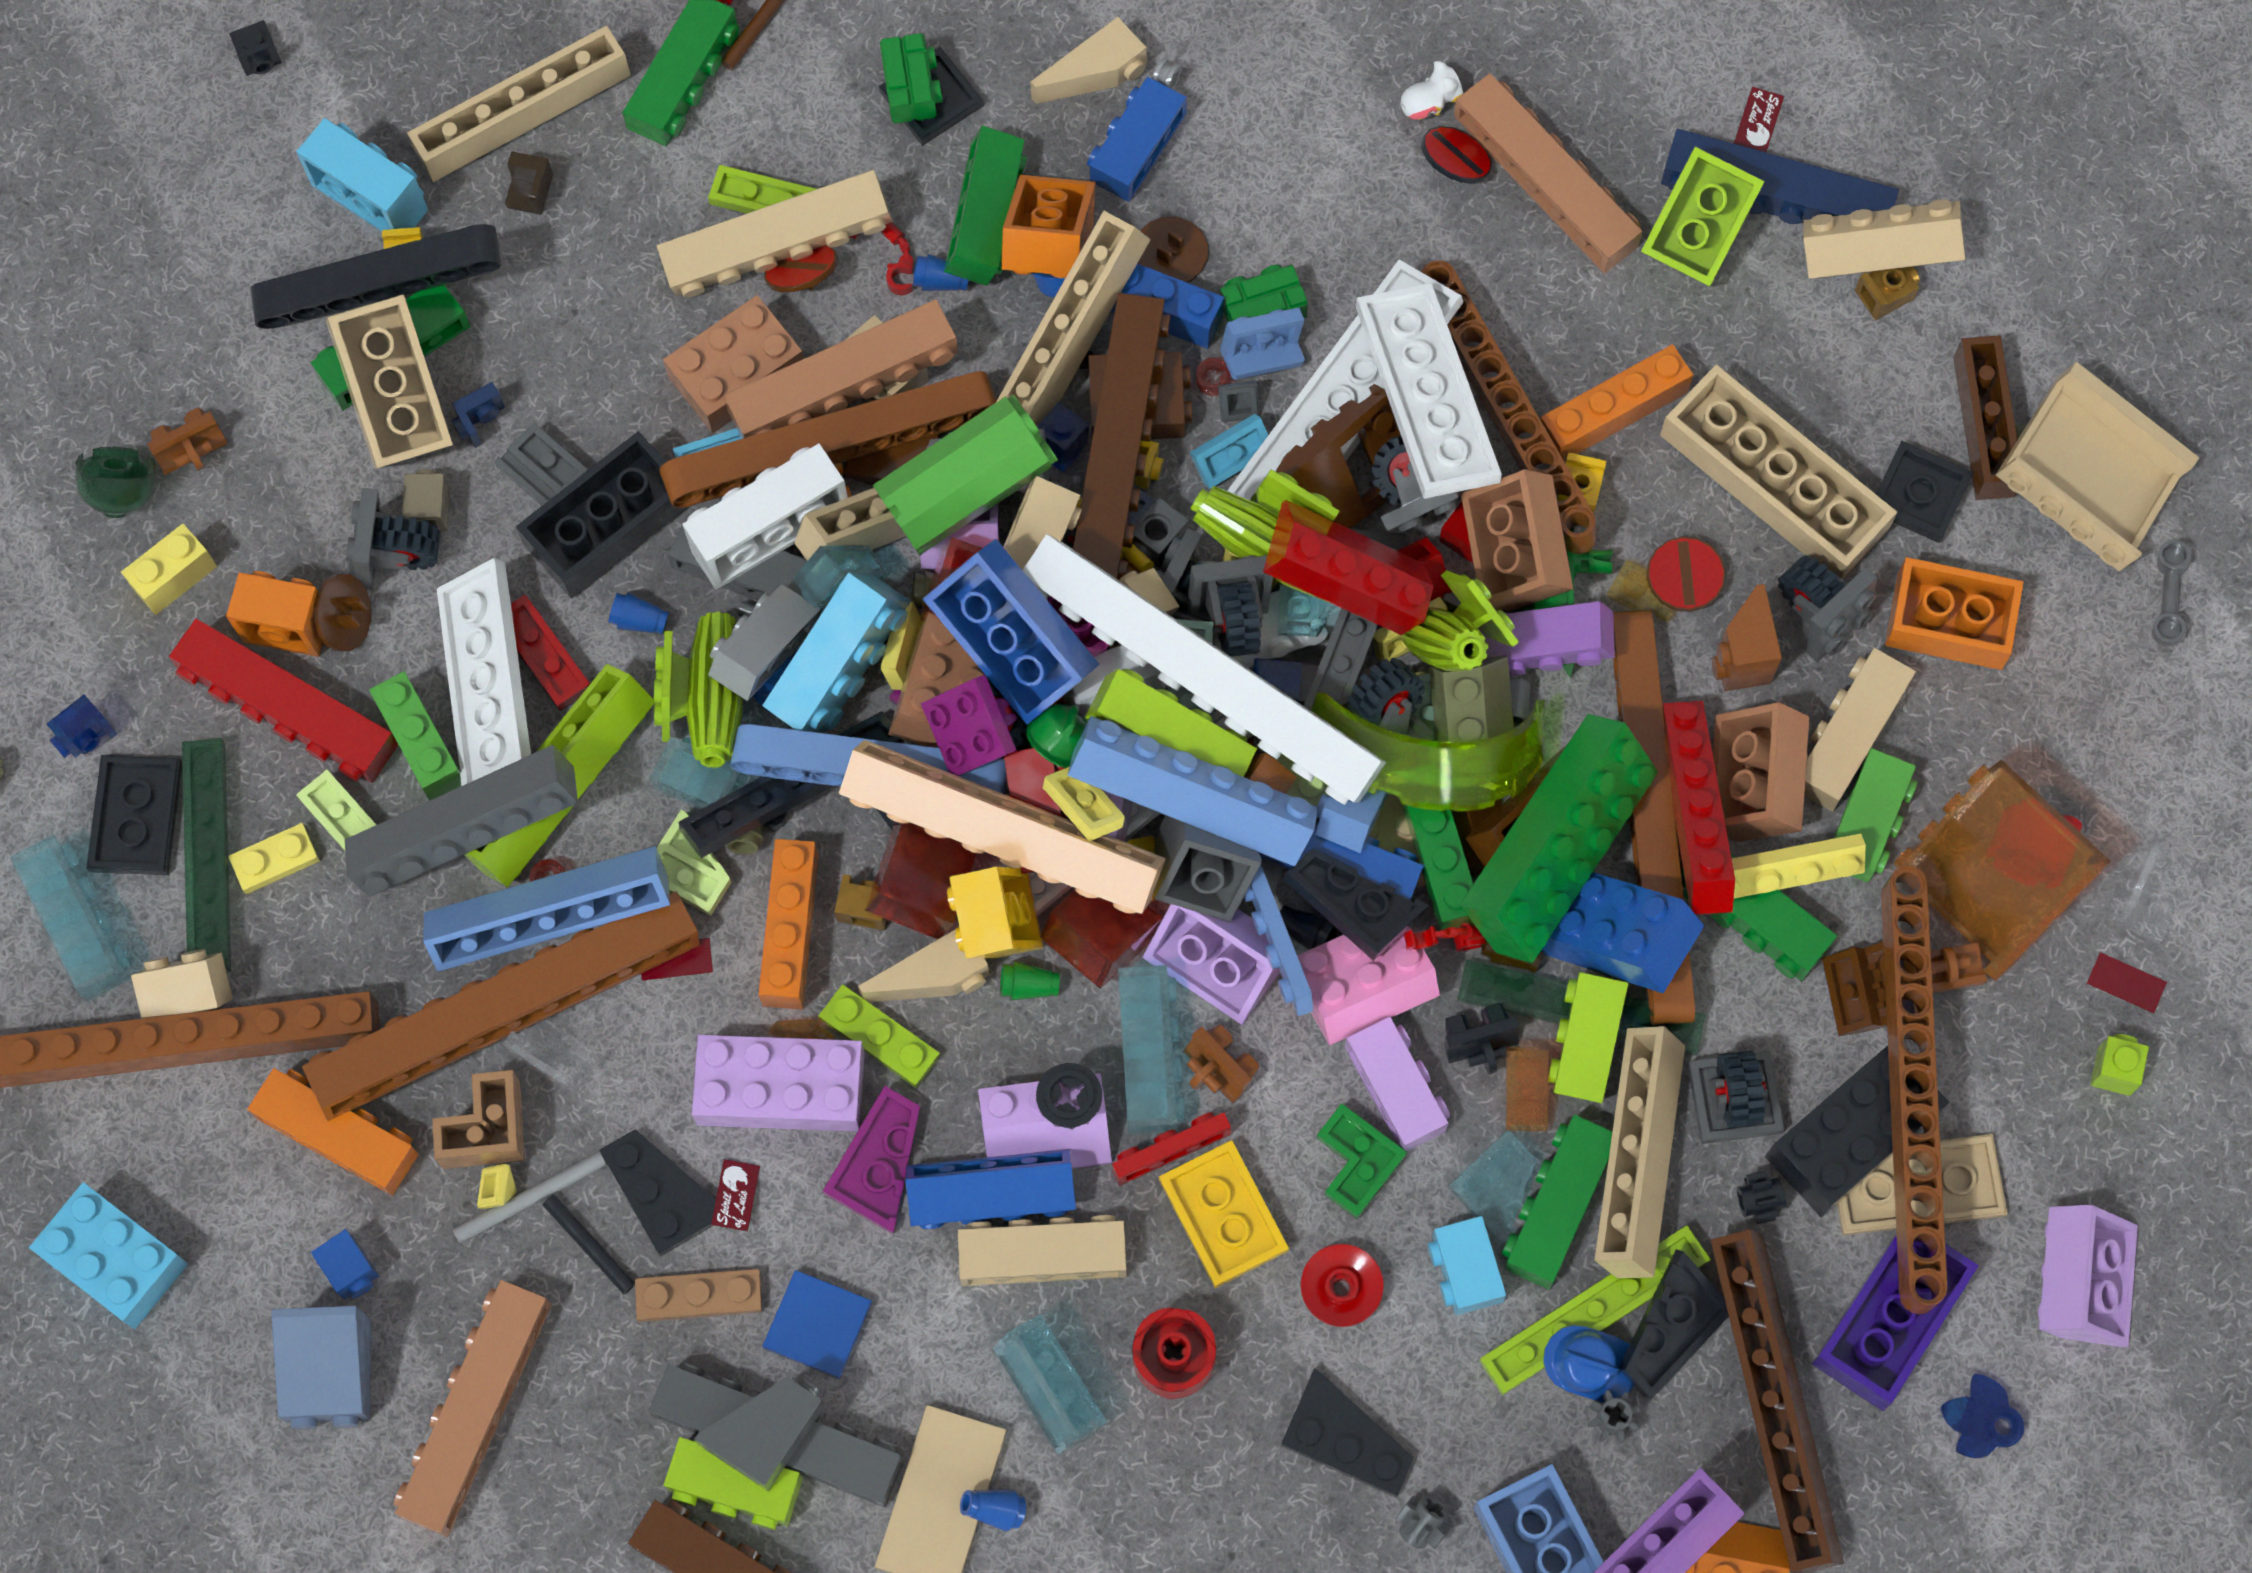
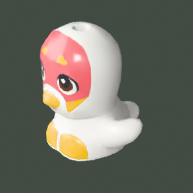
M1435 61L1434 71L1430 78H1426L1425 82L1410 86L1403 92L1400 103L1404 114L1412 120H1421L1432 114L1439 116L1445 103H1454L1463 94L1462 86L1456 72L1451 67L1441 61Z

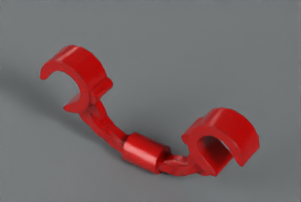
M891 222L885 224L886 228L881 233L894 246L899 244L900 250L904 255L900 257L898 263H889L887 265L886 281L887 287L892 293L903 296L913 291L912 284L899 285L893 281V278L900 273L913 274L914 261L913 257L909 255L910 247L904 238L905 235ZM857 234L850 236L849 238L856 239Z
M1463 923L1459 928L1449 927L1437 932L1436 928L1432 926L1422 932L1413 933V930L1403 933L1406 949L1409 951L1433 947L1439 944V938L1454 937L1456 951L1481 948L1482 944H1486L1484 936L1473 923Z

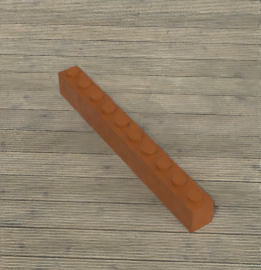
M677 891L669 894V906L613 921L596 929L589 928L579 931L572 937V940L558 947L556 945L547 946L539 950L534 958L526 962L508 964L501 968L496 976L483 982L482 980L472 981L463 986L459 993L451 997L433 999L426 1003L421 1011L408 1017L407 1015L397 1016L389 1020L384 1028L374 1033L358 1034L351 1038L344 1047L333 1052L327 1050L314 1055L309 1060V1063L303 1065L302 1068L327 1121L699 947L698 931Z
M370 991L3 1035L0 1036V1088L343 1047L347 1045L351 1038L358 1034H371L380 1030L379 1003Z

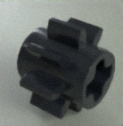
M1766 1170L1746 1174V1178H1744L1745 1185L1739 1186L1736 1189L1738 1203L1743 1216L1754 1215L1757 1225L1776 1220V1217H1779L1777 1210L1786 1207L1785 1193L1778 1177L1768 1179Z

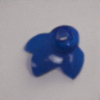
M1972 1375L1970 1397L1956 1398L1944 1403L1940 1407L1947 1425L1961 1434L1956 1444V1452L1969 1458L1987 1457L1996 1447H2011L2018 1443L2024 1434L2023 1418L2017 1410L2009 1406L2006 1390L1998 1382L1984 1375ZM1997 1420H2004L2008 1423V1434H2000L1996 1431L1995 1422Z

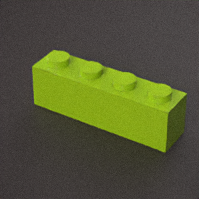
M1118 668L1105 676L1085 716L1086 719L1089 720L1090 716H1093L1102 721H1111L1122 729L1140 736L1151 737L1162 745L1177 751L1188 752L1197 759L1215 766L1228 768L1234 774L1244 777L1257 750L1256 747L1247 743L1248 739L1246 736L1237 733L1233 729L1224 730L1212 723L1213 718L1209 714L1198 709L1190 710L1179 704V699L1171 692L1164 689L1155 690L1143 683V677L1132 670H1120Z

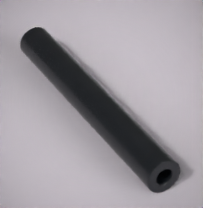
M555 1194L546 1199L542 1206L623 1295L635 1287V1282Z

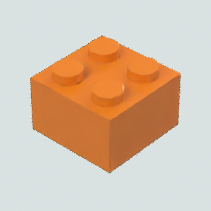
M253 571L252 575L239 572L226 617L243 643L315 657L320 655L323 641L318 635L314 622V603L318 592L314 584L299 578H292L290 582L277 580L275 576L262 571Z

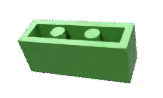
M405 671L369 689L429 801L462 786L460 772Z
M1870 748L1864 759L1834 835V838L1861 833L1866 844L1865 873L1852 875V877L1867 883L1874 872L1882 874L1890 855L1889 851L1884 850L1888 837L1896 838L1904 816L1898 814L1902 801L1910 803L1918 781L1911 779L1916 768L1915 765Z

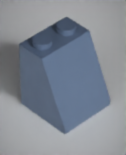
M357 1306L272 1309L271 1319L278 1417L286 1423H291L292 1429L298 1430L315 1429L316 1422L333 1421V1427L352 1428L358 1426V1420H370L372 1320Z

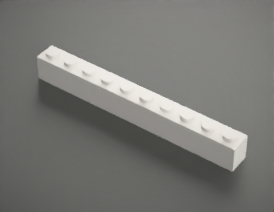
M1046 534L1022 570L1046 600L1050 595L1062 603L1059 611L1077 623L1084 618L1095 627L1092 633L1111 646L1116 640L1128 648L1124 655L1139 666L1145 668L1150 663L1159 669L1161 673L1158 678L1177 691L1182 685L1194 693L1191 701L1209 713H1212L1214 708L1227 716L1224 722L1227 726L1243 736L1249 731L1260 738L1261 741L1257 746L1274 758L1278 759L1281 754L1295 762L1291 768L1293 771L1312 782L1314 777H1317L1329 785L1325 792L1340 803L1346 805L1348 800L1360 803L1386 764L1384 760L1057 538Z

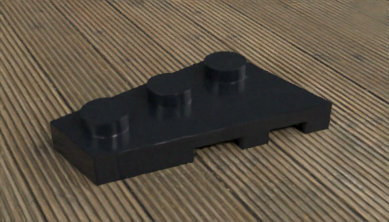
M1314 848L1302 857L1295 866H1292L1283 878L1286 883L1373 961L1413 925L1429 907L1428 904L1418 899L1412 902L1394 893L1396 888L1383 882L1381 885H1378L1359 876L1357 869Z
M1675 1250L1618 1367L1640 1393L1649 1399H1652L1729 1316L1723 1295L1684 1251Z
M1314 1368L1281 1446L1397 1498L1414 1457Z

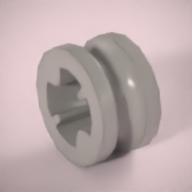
M1162 58L1154 71L1152 79L1174 90L1179 80L1182 66L1177 63L1171 66L1168 59Z

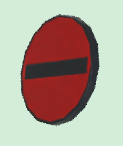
M1438 126L1429 129L1423 136L1421 149L1426 160L1435 170L1447 178L1460 183L1475 184L1484 181L1490 174L1492 160L1488 151L1478 140L1466 132L1453 127Z

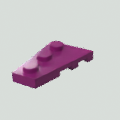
M884 1086L824 1187L822 1194L893 1234L904 1186L906 1165L908 1164L920 1106L889 1087Z

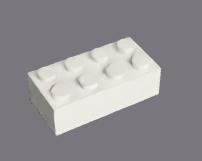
M820 444L812 448H802L791 456L790 461L778 468L771 467L764 470L757 476L756 481L746 487H737L730 490L722 497V501L712 507L700 508L693 512L687 521L682 524L691 552L715 590L795 544L794 542L805 514L848 498L845 482Z

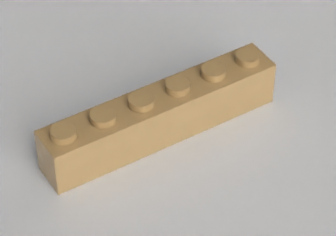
M606 25L407 132L414 152L432 182H435L628 78L631 74L626 55Z
M871 170L656 246L670 288L676 296L683 295V297L689 298L703 293L706 286L718 282L720 285L734 283L741 279V274L755 270L757 273L771 270L777 266L778 261L789 257L792 260L806 258L813 254V249L824 245L830 248L841 246L850 240V236L862 232L865 235L878 233L886 228L885 224L891 223L893 220L880 181L875 171Z
M1103 211L996 402L1005 396L1009 398L1014 394L1037 428L1044 429L1113 308L1118 293L1122 292L1151 239L1136 227Z
M1664 1026L1627 1028L1594 1260L1616 1278H1651L1655 1276L1685 1045Z

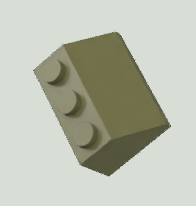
M1507 655L1487 657L1482 660V664L1479 667H1473L1472 670L1452 672L1432 665L1429 666L1437 766L1443 786L1453 792L1493 786L1518 774Z

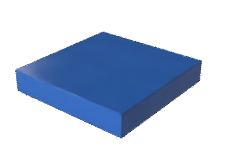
M795 1270L762 1347L767 1351L840 1379L872 1305V1301Z

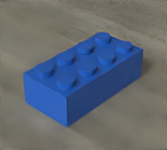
M997 539L978 551L923 598L925 603L1026 725L1100 665Z
M1592 872L1589 880L1585 883L1542 950L1544 955L1664 994L1704 925L1683 899Z

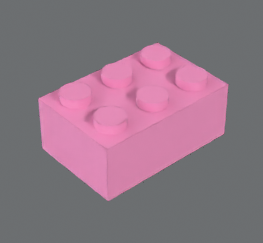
M1404 934L1395 940L1374 961L1345 935L1297 955L1312 992L1313 1012L1311 1014L1329 1046L1388 1017L1392 1018L1440 996L1433 964L1424 949L1411 951L1406 949Z

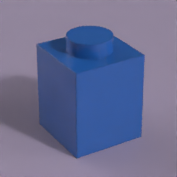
M344 1229L310 1252L336 1293L344 1300L350 1296L352 1299L364 1295L373 1287L372 1281L379 1277L356 1239L347 1229Z

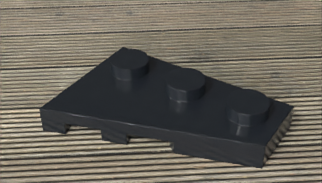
M636 1129L600 1149L602 1156L660 1257L714 1226L711 1223L716 1199Z

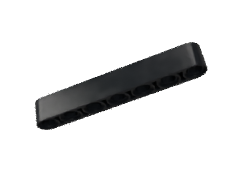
M488 224L472 225L256 283L250 289L255 325L261 329L285 327L496 271L501 267L496 228Z

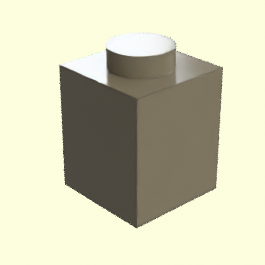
M428 469L419 470L416 474H404L402 516L417 518L418 522L425 520L429 522V525L437 526V530L448 531L450 487L444 474Z

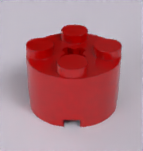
M1162 1308L1148 1315L1137 1328L1133 1340L1132 1356L1136 1375L1148 1390L1167 1399L1184 1398L1198 1392L1211 1378L1216 1363L1215 1336L1209 1324L1199 1314L1187 1309ZM1171 1346L1175 1350L1182 1347V1359L1177 1361L1173 1357L1168 1360L1166 1358V1347Z

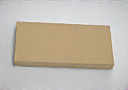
M1993 1134L1940 1140L1944 1224L2006 1217L2008 1213ZM1893 1156L1837 1204L1842 1236L1896 1230ZM1913 1159L1909 1160L1910 1168L1914 1173L1922 1176L1925 1175L1926 1171L1922 1163ZM1911 1201L1913 1211L1919 1216L1926 1217L1928 1212L1925 1205L1920 1201Z
M929 1405L926 1406L875 1569L887 1573H963L979 1521L961 1514V1497L966 1490H989L1007 1429Z

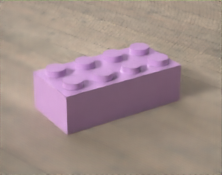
M698 1035L692 1116L697 1126L858 1132L861 1123L865 1059L862 1041Z

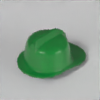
M1054 704L1028 724L1027 737L1033 748L1042 757L1057 766L1067 768L1070 766L1073 751L1083 733L1087 720L1079 713V707L1076 705L1069 707L1064 704Z

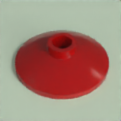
M1335 1244L1319 1250L1309 1259L1302 1272L1300 1289L1307 1309L1315 1318L1330 1326L1351 1327L1364 1322L1376 1311L1383 1296L1384 1281L1377 1262L1366 1251L1353 1245ZM1338 1281L1346 1282L1349 1286V1292L1345 1295H1338L1334 1291V1284Z

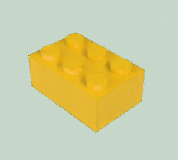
M992 867L950 877L951 887L947 889V897L952 911L957 912L959 927L955 930L956 942L959 950L965 952L966 958H1000L1044 948L1029 874H1022L1021 868Z

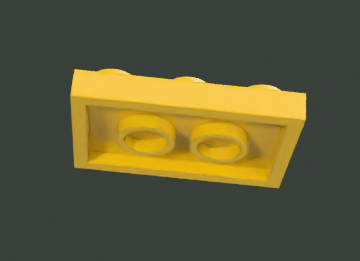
M1232 1140L1159 1176V1181L1215 1289L1289 1252V1248Z

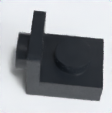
M264 20L229 33L246 76L267 73L275 65L282 63Z

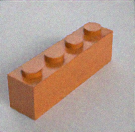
M1672 344L1542 415L1540 420L1562 459L1566 461L1568 452L1578 454L1687 394L1694 374Z
M775 839L758 992L763 1007L803 1010L819 853L814 841Z
M273 1068L247 1108L254 1118L393 1196L419 1155L413 1146L410 1145L413 1139L394 1127L389 1132L376 1126L379 1120L361 1108H357L354 1113L348 1111L327 1121L313 1090L307 1087L309 1084L307 1078L292 1069H288L286 1074Z

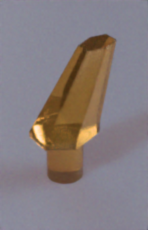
M820 1018L776 1021L768 1031L770 1034L784 1038L834 1040L835 1035L819 1026L821 1023Z

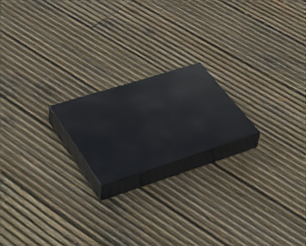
M101 755L86 867L89 872L169 875L183 764L180 758Z

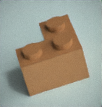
M513 1070L471 1074L474 1114L432 1118L434 1159L443 1169L525 1161L521 1085Z

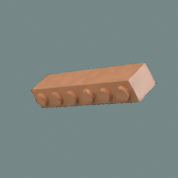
M1489 73L1456 99L1454 117L1481 143L1488 153L1604 274L1639 247L1643 231L1638 220L1631 213H1625L1616 204L1613 194L1606 187H1600L1590 177L1587 167L1580 160H1574L1565 151L1562 141L1555 134H1549L1540 125L1536 114L1530 108H1524L1514 98L1513 91L1505 82H1499Z
M935 299L724 395L727 410L742 439L824 414L845 409L848 403L859 398L867 399L876 396L883 390V387L894 382L902 383L911 380L919 371L929 366L946 364L954 355L958 354L957 339L938 301Z
M500 1280L497 1289L491 1288L482 1307V1311L486 1312L479 1327L474 1326L467 1337L465 1350H468L463 1364L462 1366L456 1365L449 1377L447 1388L451 1390L444 1405L438 1404L432 1414L429 1426L433 1430L426 1444L422 1442L414 1454L412 1466L415 1469L409 1483L403 1482L397 1491L394 1505L397 1506L394 1514L398 1517L448 1538L552 1307L547 1298L503 1280Z

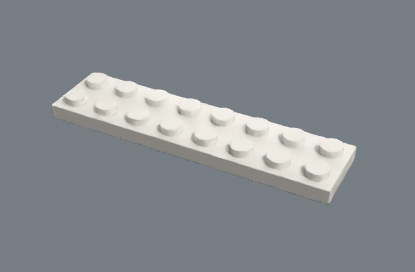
M1401 260L1397 261L1374 292V294L1432 283L1447 324L1463 304L1460 294ZM1357 315L1227 491L1250 500L1271 469L1276 472L1283 458L1295 445L1302 447L1313 436L1310 428L1321 419L1329 421L1340 413L1339 407L1351 399L1360 403L1371 395L1369 387L1373 384L1384 388L1359 315ZM1358 433L1340 448L1345 461H1347L1361 442Z

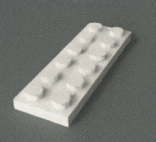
M1432 283L1357 297L1356 309L1423 499L1500 483L1502 473Z
M496 558L437 588L462 786L531 755L505 562Z

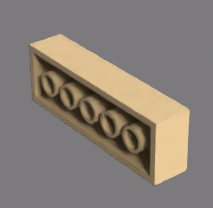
M1717 364L1665 417L1660 433L1662 438L1804 555L1809 556L1810 559L1812 557L1818 559L1819 565L1824 563L1830 571L1834 572L1841 579H1844L1886 534L1895 519L1896 510Z

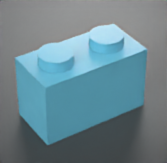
M1480 1216L1434 1229L1432 1235L1433 1242L1427 1243L1433 1266H1441L1445 1281L1439 1282L1445 1306L1452 1305L1456 1316L1503 1303L1506 1298V1292L1483 1217Z

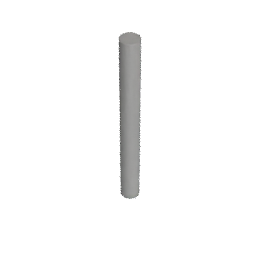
M599 1151L512 1197L505 1205L494 1207L452 1229L459 1244L602 1169L607 1164Z

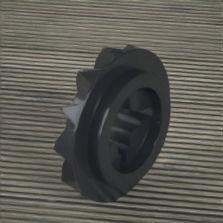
M1063 1063L1052 1067L1042 1076L1036 1090V1101L1041 1115L1055 1127L1073 1130L1078 1126L1089 1124L1091 1119L1100 1111L1102 1088L1096 1075L1088 1068L1076 1063ZM1059 1083L1064 1088L1067 1087L1069 1091L1082 1088L1076 1096L1078 1110L1068 1102L1056 1106L1062 1098Z

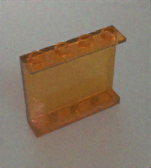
M2002 759L1990 768L1983 764L1968 779L1967 783L1972 786L1964 796L1958 792L1942 808L1947 815L1940 823L1934 819L1920 832L1917 837L1922 841L1915 850L1908 847L1893 863L1897 868L1911 865L1923 872L1927 880L1928 902L1971 943L1978 942L1980 951L1991 961L1984 971L1994 981H1997L2023 956L2111 863V860Z

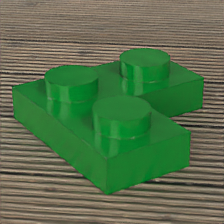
M1342 1103L1316 1136V1139L1347 1161V1164L1326 1189L1324 1195L1358 1219L1404 1160L1407 1152Z

